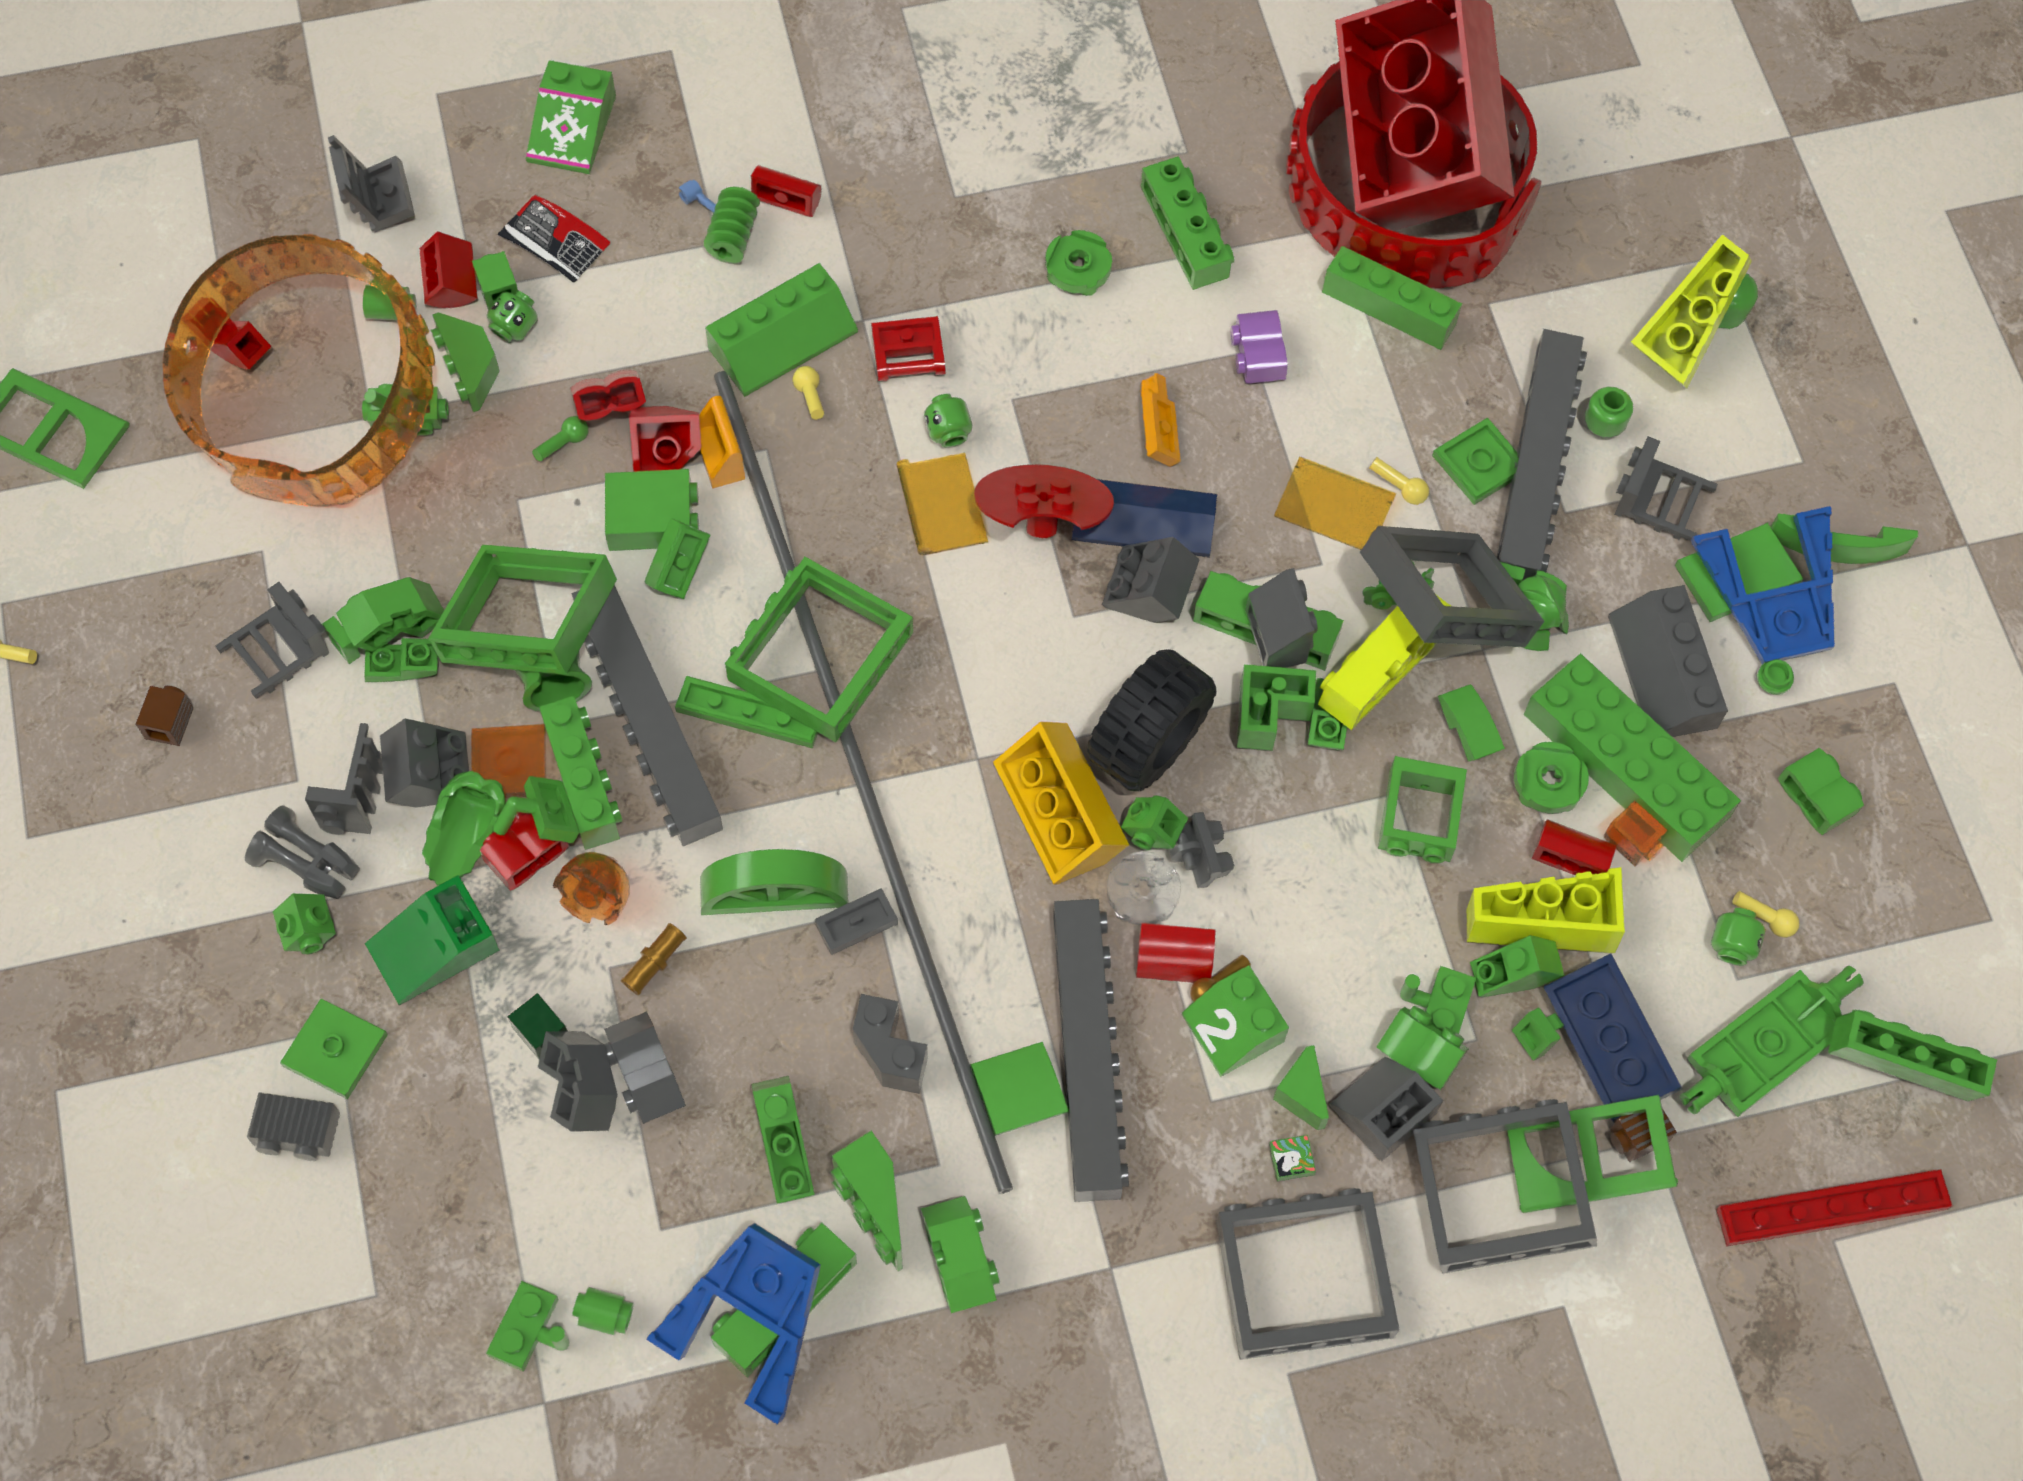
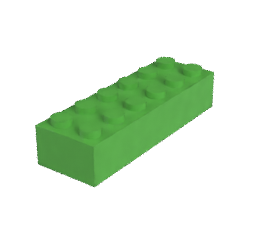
M1581 653L1534 693L1529 700L1523 715L1552 742L1564 744L1574 750L1573 754L1578 757L1580 762L1583 760L1586 764L1589 776L1681 862L1731 818L1741 802L1732 791Z

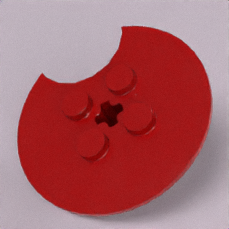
M1030 464L999 469L983 477L974 490L975 503L986 516L1011 528H1014L1022 520L1027 519V533L1037 538H1049L1056 535L1058 518L1074 523L1081 530L1094 527L1106 520L1114 507L1113 495L1102 482L1083 472L1053 465Z

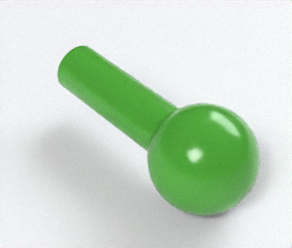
M578 416L568 417L562 423L560 432L533 449V456L536 460L542 461L569 442L578 443L583 441L589 432L587 422L579 419Z

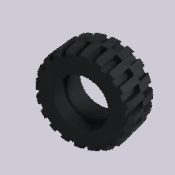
M1159 650L1155 655L1148 657L1146 662L1140 665L1130 678H1127L1122 688L1109 702L1110 704L1107 709L1101 714L1098 724L1091 733L1092 738L1088 741L1087 745L1090 761L1129 791H1143L1145 788H1149L1155 780L1163 776L1164 772L1174 764L1177 757L1186 749L1190 740L1194 738L1200 725L1205 721L1208 711L1214 703L1213 698L1217 693L1213 678L1174 650Z

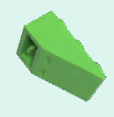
M871 1130L832 1155L834 1167L830 1171L834 1179L832 1184L844 1202L848 1199L852 1202L851 1204L855 1210L853 1216L864 1233L872 1232L873 1238L877 1243L874 1247L885 1265L892 1262L897 1271L903 1269L893 1161Z

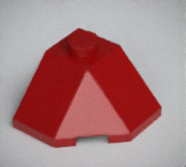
M670 406L638 407L631 410L629 425L633 472L680 470L701 449L699 412Z

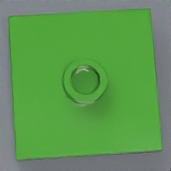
M320 999L280 1064L284 1068L348 1100L388 1034L385 1030Z

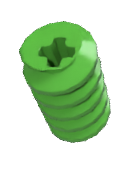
M727 187L721 190L718 196V202L714 208L715 212L707 229L708 234L704 238V247L710 255L722 262L736 264L743 260V252L747 248L746 241L750 238V230L754 226L753 219L757 216L756 207L760 206V200L750 190L743 187Z

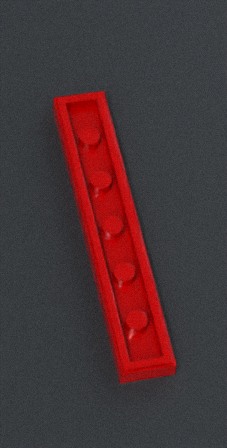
M1939 1169L1721 1205L1716 1210L1727 1247L1949 1210L1953 1205L1942 1170Z

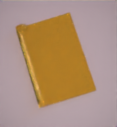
M965 453L910 463L908 459H902L897 462L896 465L919 555H928L988 543L982 515L974 500L975 489Z
M1300 456L1274 517L1361 550L1377 526H1383L1396 493Z

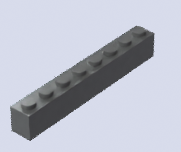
M1543 329L1536 350L1517 449L1518 463L1515 462L1514 468H1516V473L1510 485L1497 559L1500 562L1525 569L1523 580L1536 576L1537 570L1546 572L1550 555L1544 554L1546 544L1551 545L1555 531V525L1550 524L1551 515L1556 516L1561 495L1555 494L1556 486H1562L1566 472V466L1560 464L1562 456L1567 457L1571 437L1566 436L1567 427H1573L1577 408L1571 407L1572 399H1578L1582 380L1576 379L1577 372L1583 371L1587 352L1581 351L1584 337L1549 329Z
M614 585L584 644L589 656L597 655L601 664L596 666V670L602 685L607 686L610 684L614 694L609 696L616 716L624 715L627 724L623 725L622 728L629 745L637 744L641 754L637 755L636 759L643 776L651 775L654 785L649 786L654 801L657 807L663 804L668 815L664 816L663 819L670 836L678 835L682 846H686L722 831L721 816ZM580 590L571 593L573 601L575 600Z
M1099 899L1054 901L1053 921L1075 1202L1121 1200L1123 1187H1129L1128 1164L1120 1163L1119 1150L1126 1149L1124 1126H1117L1116 1113L1123 1112L1121 1089L1114 1090L1113 1076L1120 1075L1118 1053H1111L1110 1040L1117 1039L1115 1017H1108L1107 1004L1114 1003L1112 981H1105V969L1111 968L1109 946L1102 945V934L1108 933L1107 912L1100 911Z

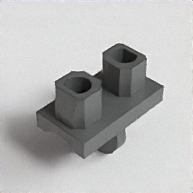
M1204 812L1192 815V820L1184 826L1177 840L1178 845L1170 851L1173 861H1184L1186 870L1193 871L1197 888L1208 887L1216 878L1227 876L1235 866L1231 854L1228 852L1216 853L1214 847L1215 844H1219L1224 839L1221 821L1206 820Z

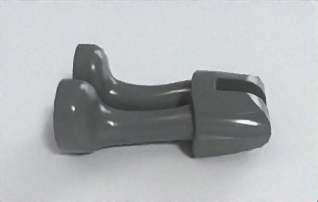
M285 805L276 808L265 820V830L277 838H283L306 852L313 858L312 862L283 847L261 830L257 831L253 836L245 853V862L252 867H260L268 860L280 863L304 879V888L317 894H324V896L339 899L346 888L329 875V872L333 870L346 879L352 880L360 870L358 865L345 851L333 842L325 846L297 827L294 822L295 812Z

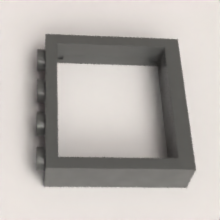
M1377 526L1360 551V554L1424 643L1526 647L1545 622L1478 533ZM1412 561L1459 564L1492 609L1444 606Z
M1556 1099L1543 1100L1536 1103L1535 1108L1520 1110L1518 1106H1510L1499 1109L1497 1115L1482 1117L1479 1113H1472L1461 1116L1458 1122L1444 1124L1441 1120H1434L1423 1123L1420 1129L1413 1130L1442 1274L1597 1247L1596 1232L1567 1102L1558 1103ZM1559 1121L1581 1225L1449 1248L1429 1145Z
M1353 1188L1340 1191L1338 1196L1323 1198V1194L1315 1193L1302 1196L1298 1202L1285 1203V1199L1278 1198L1264 1201L1260 1207L1247 1208L1246 1204H1233L1225 1207L1223 1212H1219L1216 1226L1240 1360L1395 1338L1399 1331V1325L1373 1192L1361 1193V1189ZM1361 1210L1381 1316L1252 1334L1234 1227Z

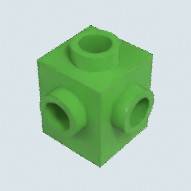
M1158 795L1153 797H1136L1128 809V814L1121 828L1132 837L1131 841L1133 844L1141 849H1172L1188 817L1166 797Z
M292 893L273 911L276 929L280 935L284 951H301L302 954H312L321 950L323 944L336 934L324 894Z

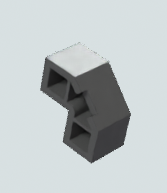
M861 994L853 1026L854 1044L861 1055L865 1057L883 1087L920 1094L928 1060L927 1044L894 1038L899 1019L898 1001Z
M647 1012L604 1029L609 1040L608 1043L604 1044L611 1066L618 1063L628 1090L623 1091L622 1094L630 1114L638 1111L644 1124L686 1106L674 1073L666 1059L654 1025Z
M546 1031L538 1068L558 1080L550 1118L571 1132L609 1131L618 1094L605 1045L584 1031Z

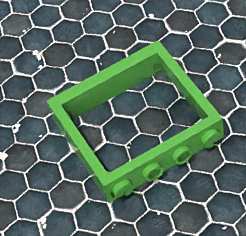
M482 544L428 639L442 663L567 675L617 578L605 554ZM499 577L583 584L554 639L470 631Z
M804 557L793 571H788L784 579L785 584L778 593L773 592L770 595L761 617L758 620H752L745 631V638L738 647L734 646L730 650L731 656L725 662L727 679L804 725L837 742L912 636L913 617L811 559ZM809 586L887 629L827 715L748 670Z

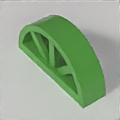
M768 849L739 853L712 863L703 870L700 876L701 915L839 908L849 903L846 868L831 857L809 851Z

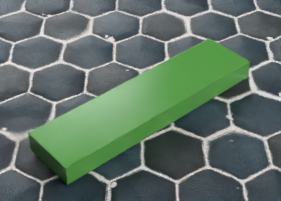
M686 676L675 705L676 712L812 749L818 735L817 731L749 692Z

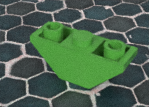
M439 312L432 314L436 328L431 329V333L437 348L444 347L447 355L442 357L449 375L456 374L459 379L458 382L454 383L462 402L469 401L473 412L479 411L500 372L488 337L482 326Z

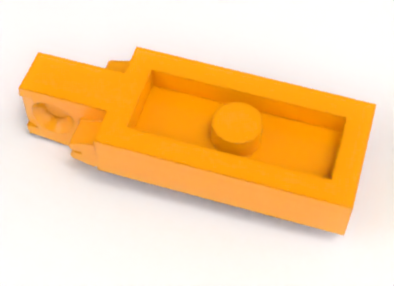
M1155 373L1153 376L1141 381L1147 456L1172 467L1181 462L1175 402L1168 399L1166 377Z

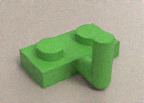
M529 776L524 784L527 798L510 797L493 825L495 833L505 835L517 813L522 812L533 815L537 832L541 839L574 843L579 834L563 781Z
M1440 966L1431 994L1418 990L1420 978L1415 974H1410L1404 981L1400 997L1404 1001L1426 1008L1425 1012L1432 1017L1430 1023L1436 1028L1443 1031L1445 1027H1448L1459 1034L1476 977Z
M521 1281L486 1352L487 1356L524 1372L538 1342L559 1351L566 1350L569 1347L570 1341L563 1328L560 1326H555L551 1329L546 1327L559 1300L558 1297Z

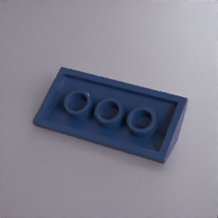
M1097 479L1107 486L1113 495L1114 507L1112 513L1100 524L1085 530H1081L1075 524L1073 525V541L1123 547L1174 537L1195 556L1210 558L1217 494Z

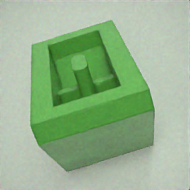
M1313 1045L1307 1046L1276 1088L1273 1100L1316 1130H1322L1327 1125L1329 1115L1315 1046Z

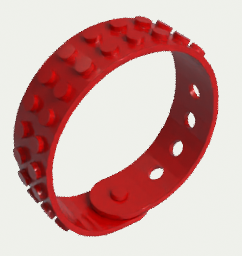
M1340 62L1332 64L1318 82L1311 84L1304 96L1303 109L1297 108L1292 124L1294 129L1290 136V155H1287L1286 175H1291L1289 195L1292 203H1296L1302 224L1332 256L1335 257L1340 248L1344 246L1429 288L1461 286L1486 277L1498 266L1509 251L1527 220L1541 187V180L1535 177L1530 180L1537 155V130L1533 116L1523 97L1500 74L1509 154L1516 174V184L1513 187L1515 198L1503 201L1495 226L1481 234L1458 239L1414 237L1375 225L1347 209L1329 192L1313 166L1307 145L1309 138L1328 116L1344 106Z

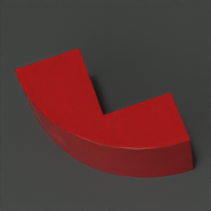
M198 295L175 318L209 350L242 369L249 370L272 347L249 321H232L209 295Z

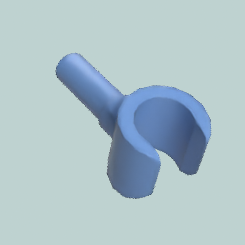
M689 180L679 187V196L685 204L688 205L697 200L710 211L715 212L716 204L703 194L697 181Z

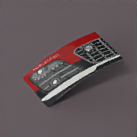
M537 195L532 196L498 233V236L521 246L539 257L572 282H576L610 244L607 238L584 221Z

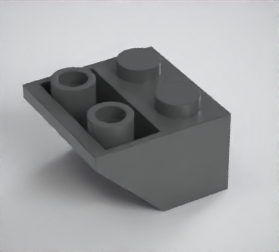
M1174 537L1123 546L1118 555V561L1112 578L1107 585L1102 605L1107 609L1152 623L1179 619L1200 559Z
M1294 568L1283 571L1248 594L1245 611L1263 666L1287 668L1307 663L1310 649H1313V635L1318 631L1317 621L1314 612H1308L1305 603L1307 601L1306 587L1303 580L1297 579Z
M404 718L380 735L385 802L414 808L436 805L440 792L447 783L457 774L469 771L466 734L463 731Z
M1384 1057L1332 1101L1329 1106L1382 1162L1414 1134L1413 1130L1420 1129L1423 1123L1432 1119L1437 1114L1444 1100L1417 1072Z

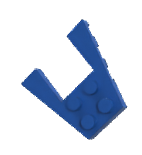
M1831 506L1796 513L1793 517L1811 581L1746 595L1728 529L1696 535L1691 539L1693 547L1762 665L1772 660L1783 661L1832 650L1835 646L1834 602H1832L1833 570H1831Z
M754 1223L738 1237L716 1261L717 1263L695 1284L690 1293L665 1317L666 1319L655 1331L651 1332L646 1340L678 1361L686 1356L716 1296L723 1299L779 1335L774 1348L745 1401L746 1405L775 1424H779L785 1417L821 1265Z

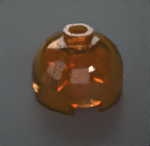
M584 852L570 859L561 868L553 883V888H558L562 895L559 901L561 906L571 915L586 923L591 922V917L601 921L604 920V925H610L615 922L624 910L630 896L629 877L623 867L613 857L597 852Z

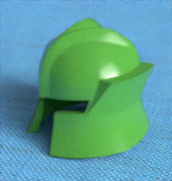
M1537 570L1536 576L1523 580L1518 584V587L1545 622L1526 647L1522 648L1545 651L1549 650L1550 632L1549 630L1542 629L1560 627L1562 632L1568 633L1569 619L1566 611L1567 585L1554 575Z
M578 652L567 675L515 670L524 683L523 704L528 709L540 711L539 706L571 696L575 697L576 702L581 700L591 689L592 680L580 668V652Z

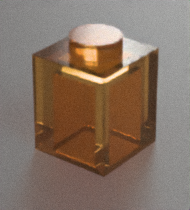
M1634 801L1610 823L1603 838L1607 842L1615 844L1616 850L1636 867L1644 858L1650 862L1664 848L1661 841L1668 830Z

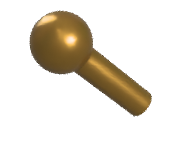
M1241 955L1211 979L1200 978L1196 980L1190 990L1193 1002L1217 982L1248 965L1251 967L1248 958Z

